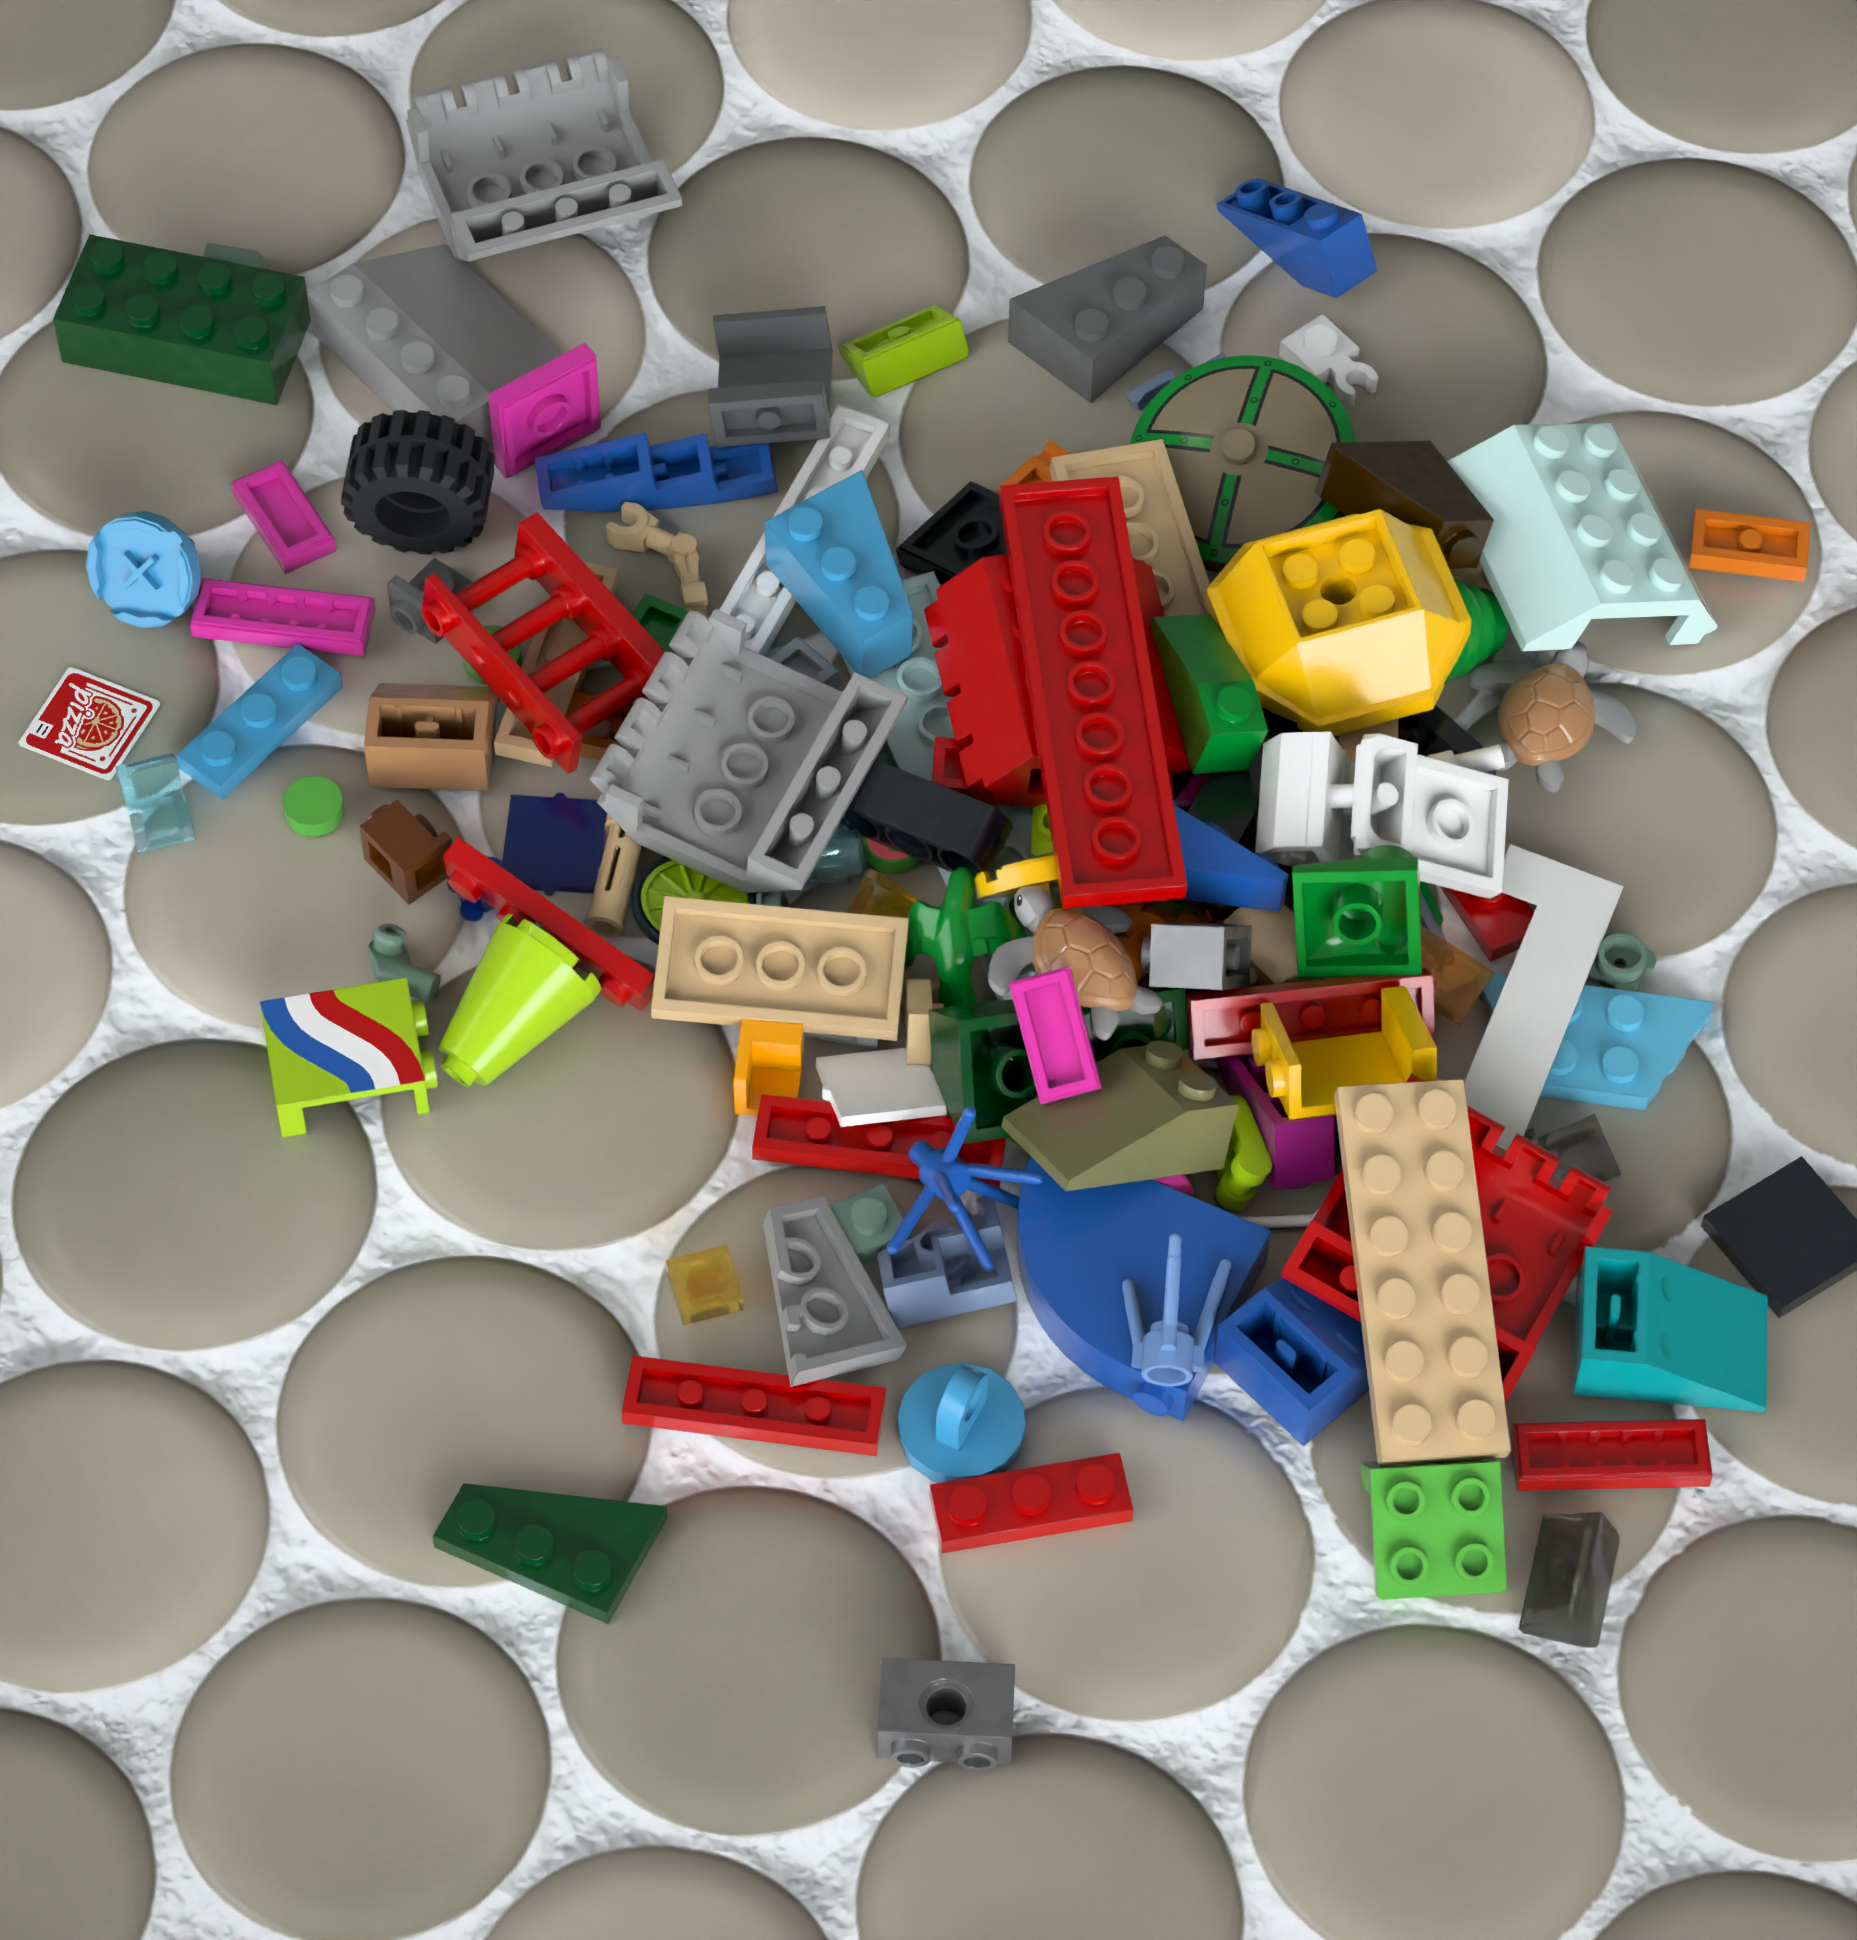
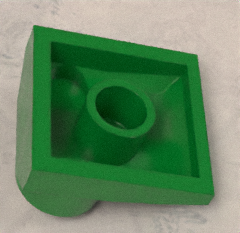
M1381 845L1367 851L1361 859L1293 866L1292 880L1298 977L1422 975V926L1418 857H1414L1409 851L1399 846Z

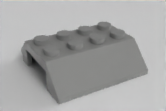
M602 48L565 57L564 62L569 79L563 81L561 80L559 68L555 60L513 70L512 76L516 92L509 94L507 83L502 73L459 84L464 106L456 107L454 95L450 87L412 96L414 108L407 110L408 120L406 122L419 174L454 258L469 262L682 206V197L665 160L652 161L629 111L628 78L618 57L606 59Z
M717 609L713 610L709 618H706L699 612L689 611L669 644L675 653L665 652L642 689V692L649 700L645 698L636 699L614 737L623 747L616 744L609 745L589 779L602 792L597 803L637 844L743 893L802 890L907 704L908 696L856 672L853 673L844 691H839L745 648L746 622Z

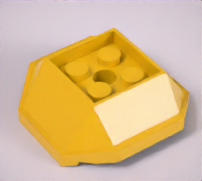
M1381 509L1363 514H1352L1244 543L1206 589V604L1211 617L1253 678L1261 706L1272 713L1297 722V728L1304 732H1331L1333 736L1432 710L1444 688L1445 680L1456 664L1471 634L1470 615L1432 529L1406 524Z

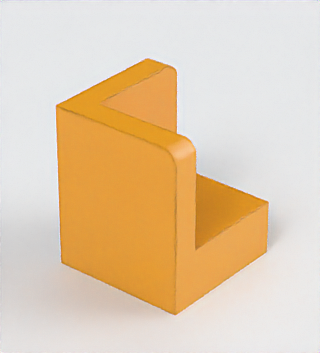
M742 1019L733 1082L735 1114L757 1116L761 1094L799 1098L804 1061L803 1024Z

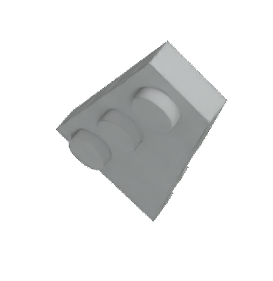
M820 1196L770 1208L763 1221V1228L790 1387L899 1360L907 1344L825 1197Z

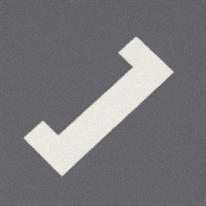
M1510 844L1504 858L1502 892L1535 904L1537 907L1464 1081L1467 1105L1506 1126L1496 1145L1506 1151L1517 1133L1521 1136L1525 1134L1624 887Z

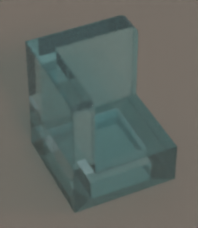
M167 753L115 766L124 808L138 854L196 840L193 822L183 792L174 753Z

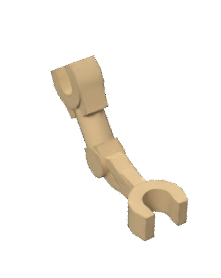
M624 502L621 506L622 522L630 526L623 527L609 521L606 525L607 542L615 549L623 551L629 550L645 553L650 548L668 556V561L674 564V570L680 578L682 609L699 612L708 618L706 607L708 605L705 583L700 581V557L697 553V540L695 537L681 532L675 535L659 527V520L646 511L644 507L638 503Z

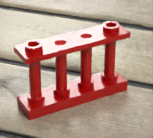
M536 512L519 522L515 558L454 594L435 573L425 578L421 612L429 629L439 637L444 636L528 729L540 753L549 760L554 758L569 775L578 769L583 739L582 733L634 702L637 698L649 700L642 692V689L665 651L544 518ZM526 578L537 580L551 596L547 601L491 635L471 613L474 609ZM563 618L569 621L573 620L587 635L588 638L529 675L507 653ZM600 658L604 661L609 660L625 677L621 682L566 716H563L544 694Z

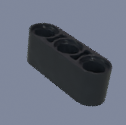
M878 760L873 762L840 821L846 828L862 837L949 872H953L959 867L970 868L974 871L975 877L980 872H989L1013 831V824L1010 819L995 807Z

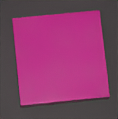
M586 343L575 347L488 394L495 466L506 479L534 465L535 457L556 453L601 428L597 360L595 353Z

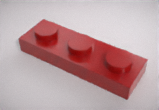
M1120 1453L930 1484L929 1497L941 1553L1131 1522L1133 1519V1506Z

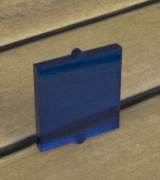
M556 793L554 797L511 795L501 867L533 890L544 891V894L547 896L554 895L556 891L593 894L604 853L606 839L604 826L608 813L597 803L598 800L566 798L563 793Z

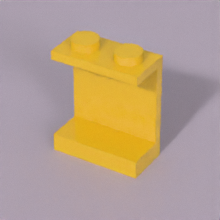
M1406 986L1381 989V1032L1291 1043L1273 1002L1260 1004L1261 1028L1253 1029L1251 1034L1253 1056L1257 1066L1265 1065L1269 1094L1272 1098H1280L1289 1120L1336 1114L1334 1094L1337 1087L1406 1083L1411 1073L1425 1081H1437V1046Z

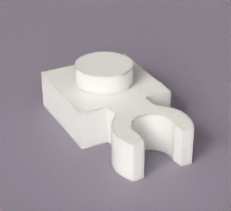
M1323 314L1280 341L1279 356L1284 361L1310 372L1324 384L1329 382L1334 387V394L1344 407L1350 409L1355 405L1356 391L1350 385H1360L1371 395L1377 390L1378 375L1371 366L1358 362L1360 348Z

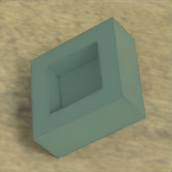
M884 1183L829 1205L861 1264L878 1258L877 1253L886 1249L889 1241L903 1221V1217ZM911 1233L906 1238V1240L911 1239Z

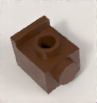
M398 800L390 805L380 806L359 826L364 860L408 905L449 877L446 874L443 855L453 844L452 838L445 831L437 835L431 823L423 815L417 814L413 816Z

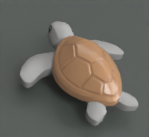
M1577 641L1572 649L1558 650L1553 656L1550 665L1536 669L1520 662L1499 661L1478 666L1472 672L1470 677L1471 688L1506 692L1498 709V727L1504 741L1499 743L1504 756L1505 768L1497 769V771L1507 770L1517 761L1525 765L1536 766L1537 782L1548 791L1556 792L1560 789L1564 780V772L1559 761L1579 752L1588 743L1595 724L1609 731L1623 743L1629 744L1633 741L1637 733V722L1630 711L1617 698L1604 692L1590 690L1583 679L1588 666V654L1584 644Z
M1029 885L1018 889L1014 901L1015 912L1020 922L1032 931L1034 935L1006 942L997 948L992 956L988 972V984L992 991L1000 996L1006 995L1010 991L1008 982L1016 981L1020 976L1032 969H1035L1038 975L1070 966L1080 1004L1083 1007L1091 1008L1090 1029L1095 1036L1102 1040L1109 1039L1120 1019L1116 1011L1129 1009L1140 1015H1148L1160 1011L1162 999L1152 990L1137 986L1136 973L1131 958L1124 945L1114 935V933L1126 932L1131 927L1132 919L1125 912L1105 905L1077 907L1072 910L1057 908L1049 893L1041 887Z

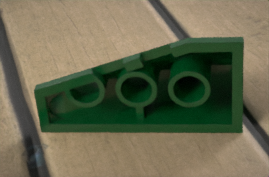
M1165 987L1150 989L1162 999V1006L1158 1013L1140 1015L1129 1009L1116 1011L1120 1020L1114 1033L1107 1040L1099 1039L1093 1034L1090 1029L1091 1008L1081 1006L1096 1063L1119 1049L1145 1046L1152 1041L1173 1042L1183 1051L1189 1049L1185 988ZM1013 999L929 1009L932 1071L954 1126L956 1127L966 1107L971 1106L976 1110V1116L963 1143L968 1144L1011 1137L1002 1128L1003 1117L1038 1097Z

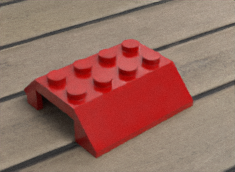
M1008 554L983 557L936 589L938 600L924 609L932 646L941 648L934 655L944 695L952 698L946 704L955 741L959 747H966L959 752L967 789L970 792H982L989 789L991 790L992 800L1028 795L1031 770L1040 768ZM1132 557L1168 773L1191 771L1150 626L1153 617L1165 616L1153 570L1150 565Z
M1411 1073L1406 1083L1426 1081ZM1467 1105L1503 1393L1506 1403L1534 1354L1539 1339L1579 1270L1585 1246H1594L1613 1212L1602 1205L1611 1186L1574 1165L1570 1168L1563 1182L1552 1177V1174L1561 1160L1560 1157L1518 1133L1506 1151L1496 1145L1506 1126ZM1342 1168L1279 1276L1361 1322Z

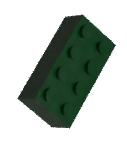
M89 234L54 315L53 322L63 363L278 405L311 322L306 282L303 276Z

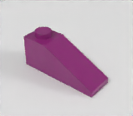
M1253 1054L1216 1057L1215 1059L1229 1095H1240L1246 1100L1251 1109L1272 1161V1169L1267 1179L1274 1189H1302L1314 1182L1334 1179V1114L1289 1120L1280 1098H1272L1269 1094L1265 1065L1257 1066Z

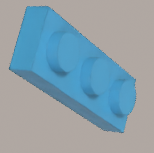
M297 643L176 755L179 769L223 800L343 688L341 673Z

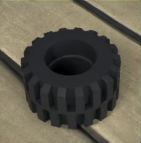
M395 410L393 415L383 413L372 417V422H364L358 427L357 434L353 435L341 495V505L344 506L343 513L347 520L355 522L354 528L363 535H370L372 541L382 546H392L394 550L402 552L414 551L418 552V554L431 555V552L448 553L454 551L455 546L464 548L471 544L473 537L480 536L486 523L495 470L494 454L488 451L489 444L483 437L474 436L475 430L468 425L458 424L454 422V418L446 415L430 414L431 411L418 410L416 413L408 412L407 410Z

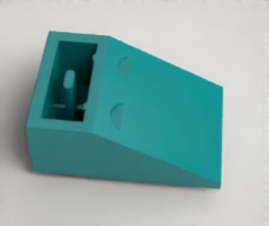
M1585 1246L1576 1286L1573 1395L1765 1412L1767 1402L1768 1296L1651 1252Z

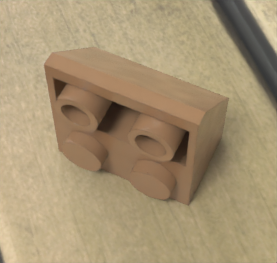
M380 683L369 697L364 740L370 787L489 791L498 696L490 687Z

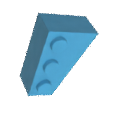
M863 470L765 521L766 565L856 673L870 679L912 655L913 612Z

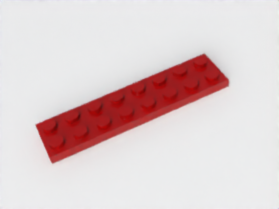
M1119 476L1000 485L999 502L1062 909L1184 899L1187 892V880Z

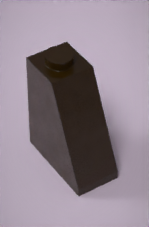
M1430 440L1331 443L1315 492L1321 499L1346 516L1381 509L1406 524L1431 528L1449 569L1477 568L1494 522L1492 516Z

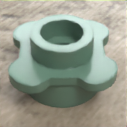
M1609 933L1604 935L1588 978L1592 981H1603L1615 989L1639 992V981L1645 972H1650L1655 968L1656 957L1637 937L1627 933ZM1615 963H1622L1626 966L1618 968L1615 966Z

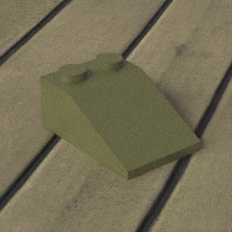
M1152 1041L1145 1046L1119 1049L1098 1061L1096 1065L1103 1089L1041 1105L1039 1097H1036L1003 1117L1002 1128L1067 1192L1224 1169L1239 1104L1217 1084L1214 1078L1207 1075L1184 1054L1179 1046L1173 1042Z

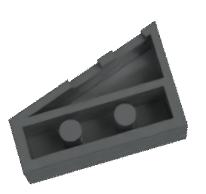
M1164 235L1010 298L1008 343L1091 403L1203 309L1207 265Z

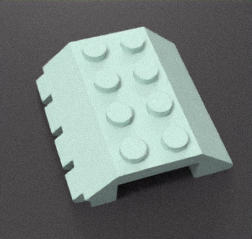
M1611 423L1513 425L1447 461L1494 519L1479 562L1521 651L1572 649L1591 619L1678 616L1665 635L1669 645L1698 644L1705 634L1714 631L1718 627L1701 592L1697 588L1698 586L1680 550L1675 544L1676 542L1658 506L1653 500L1654 498L1639 468Z

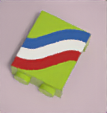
M407 977L260 1001L282 1138L307 1133L303 1112L305 1107L413 1090L417 1115L430 1113L426 1089L438 1087L432 1051L420 1052L418 1037L429 1035L423 999L411 1001Z

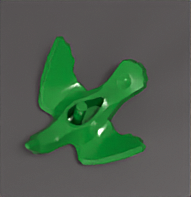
M965 867L956 868L950 874L946 893L940 906H930L922 901H917L913 903L906 918H909L904 970L912 966L916 956L921 954L933 956L940 978L939 1004H944V1007L977 1003L971 982V968L975 956L987 955L989 953L994 954L997 948L1004 943L1028 937L1019 922L1001 903L990 901L981 906L975 907L973 905L974 871Z

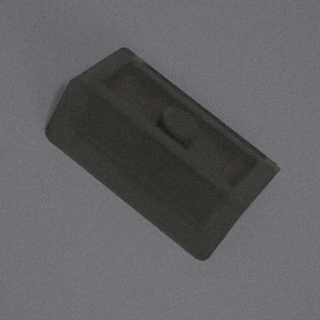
M1602 1512L1543 1514L1518 1628L1522 1633L1582 1648H1597L1620 1543L1618 1531Z

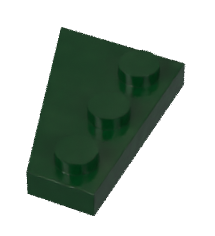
M463 1483L433 1535L434 1548L609 1624L667 1520V1506Z

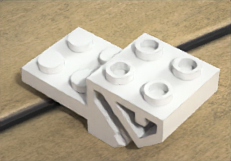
M1331 732L1280 733L1263 743L1255 853H1263L1279 864L1293 867L1361 859L1367 851L1374 847L1395 845L1406 849L1414 857H1418L1420 881L1490 899L1502 893L1509 779L1418 755V744L1380 733L1364 734L1361 744L1356 747L1355 763L1349 760L1346 750L1341 748Z

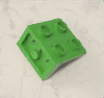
M1491 1458L1378 1466V1461L1360 1462L1361 1487L1370 1494L1375 1594L1378 1598L1387 1600L1502 1593L1507 1589L1500 1461Z

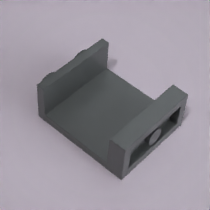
M826 307L713 315V327L719 353L718 388L709 389L708 406L716 447L830 438L833 349Z

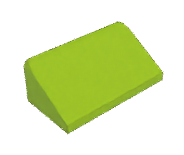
M932 305L854 339L839 348L841 357L872 397L884 395L959 362L969 355L961 320L936 305Z

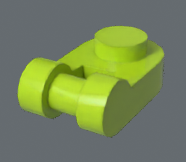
M1230 1095L1239 1106L1224 1169L1216 1170L1219 1181L1215 1186L1214 1193L1215 1198L1224 1208L1231 1211H1240L1245 1209L1256 1192L1255 1186L1261 1185L1270 1173L1272 1161L1246 1100L1240 1095Z

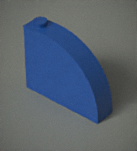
M1030 1156L1025 1171L1039 1172L1043 1175L1044 1179L1039 1185L1021 1183L1017 1221V1259L1024 1291L1038 1322L1060 1351L1084 1373L1102 1385L1134 1400L1142 1410L1152 1415H1169L1184 1421L1214 1364L1218 1325L1245 1304L1267 1262L1271 1230L1152 1179L1066 1192ZM1173 1233H1178L1182 1238L1178 1322L1189 1327V1335L1191 1337H1194L1220 1261L1228 1259L1231 1262V1270L1204 1350L1203 1371L1193 1372L1192 1380L1184 1385L1161 1386L1144 1380L1141 1376V1369L1131 1366L1133 1345L1124 1305L1122 1282L1125 1279H1131L1134 1282L1146 1335L1150 1332V1327L1153 1323L1163 1321L1169 1236Z

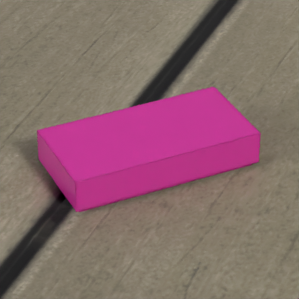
M283 460L231 482L234 497L285 574L337 551L334 536Z
M1068 966L1008 982L1040 1104L1045 1105L1103 1089L1071 967Z

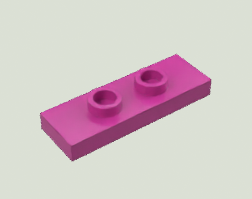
M202 578L190 628L192 637L285 648H293L298 643L311 651L365 657L376 607L375 600L372 597Z

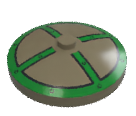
M1256 355L1224 357L1203 363L1182 373L1162 388L1142 412L1135 426L1130 444L1159 439L1164 441L1205 569L1221 572L1244 543L1344 516L1342 512L1321 499L1315 492L1331 443L1356 442L1353 427L1346 410L1332 390L1316 376L1297 365L1271 357Z

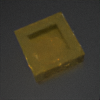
M727 1244L665 1260L666 1273L683 1326L744 1310V1297Z

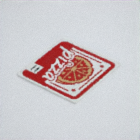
M69 667L18 744L23 748L109 781L113 778L159 708L160 702L79 669Z

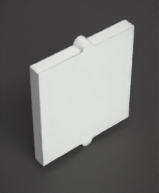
M905 1048L816 1057V1069L823 1084L822 1098L831 1102L841 1127L947 1114V1106L930 1066L906 1065Z

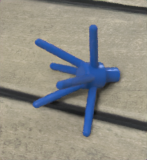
M968 1106L964 1109L946 1148L936 1150L925 1140L918 1141L911 1147L908 1155L909 1159L920 1168L919 1178L925 1187L886 1247L889 1254H896L936 1195L945 1201L949 1210L954 1214L983 1269L991 1270L994 1267V1261L964 1207L960 1196L968 1189L1018 1209L1019 1196L974 1177L1039 1185L1043 1182V1175L1039 1172L967 1163L961 1160L957 1155L976 1116L975 1108Z

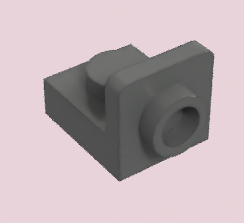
M434 557L409 583L395 575L387 583L390 613L394 621L406 632L411 634L417 632L434 644H437L444 636L439 637L429 629L421 612L425 578L435 573L454 594L473 582Z

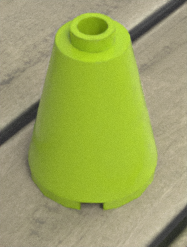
M507 914L498 923L438 1046L439 1052L445 1058L440 1064L441 1068L464 1087L469 1088L473 1082L487 1086L590 1005L602 990L598 979L591 972L583 981L573 970L579 958L550 934L525 919L516 928L513 914Z

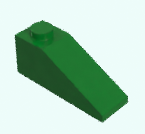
M1209 614L1153 617L1150 626L1192 774L1249 770L1268 732L1253 678Z

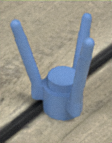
M1173 1233L1169 1236L1163 1321L1153 1323L1150 1327V1332L1146 1335L1134 1282L1131 1279H1125L1122 1282L1124 1305L1133 1345L1131 1366L1141 1369V1376L1144 1380L1161 1386L1184 1385L1192 1380L1193 1372L1203 1371L1204 1350L1231 1270V1262L1228 1259H1222L1212 1280L1194 1337H1191L1189 1335V1327L1178 1322L1182 1238L1178 1233Z

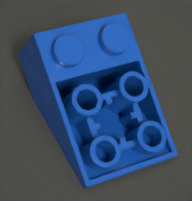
M1284 1278L1264 1287L1218 1325L1214 1363L1302 1446H1305L1369 1391L1361 1322Z

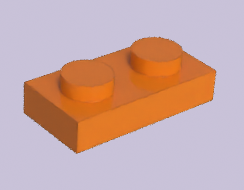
M1695 509L1692 521L1688 568L1804 582L1808 568L1811 522Z

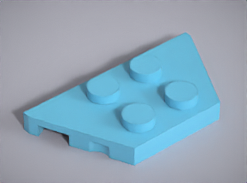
M1479 971L1476 993L1480 1001L1485 999L1492 1015L1508 975ZM1584 985L1539 1097L1645 1111L1660 1091L1662 1081L1668 1074L1674 1072L1685 1057L1686 1049L1695 1036L1710 1023L1714 1002Z

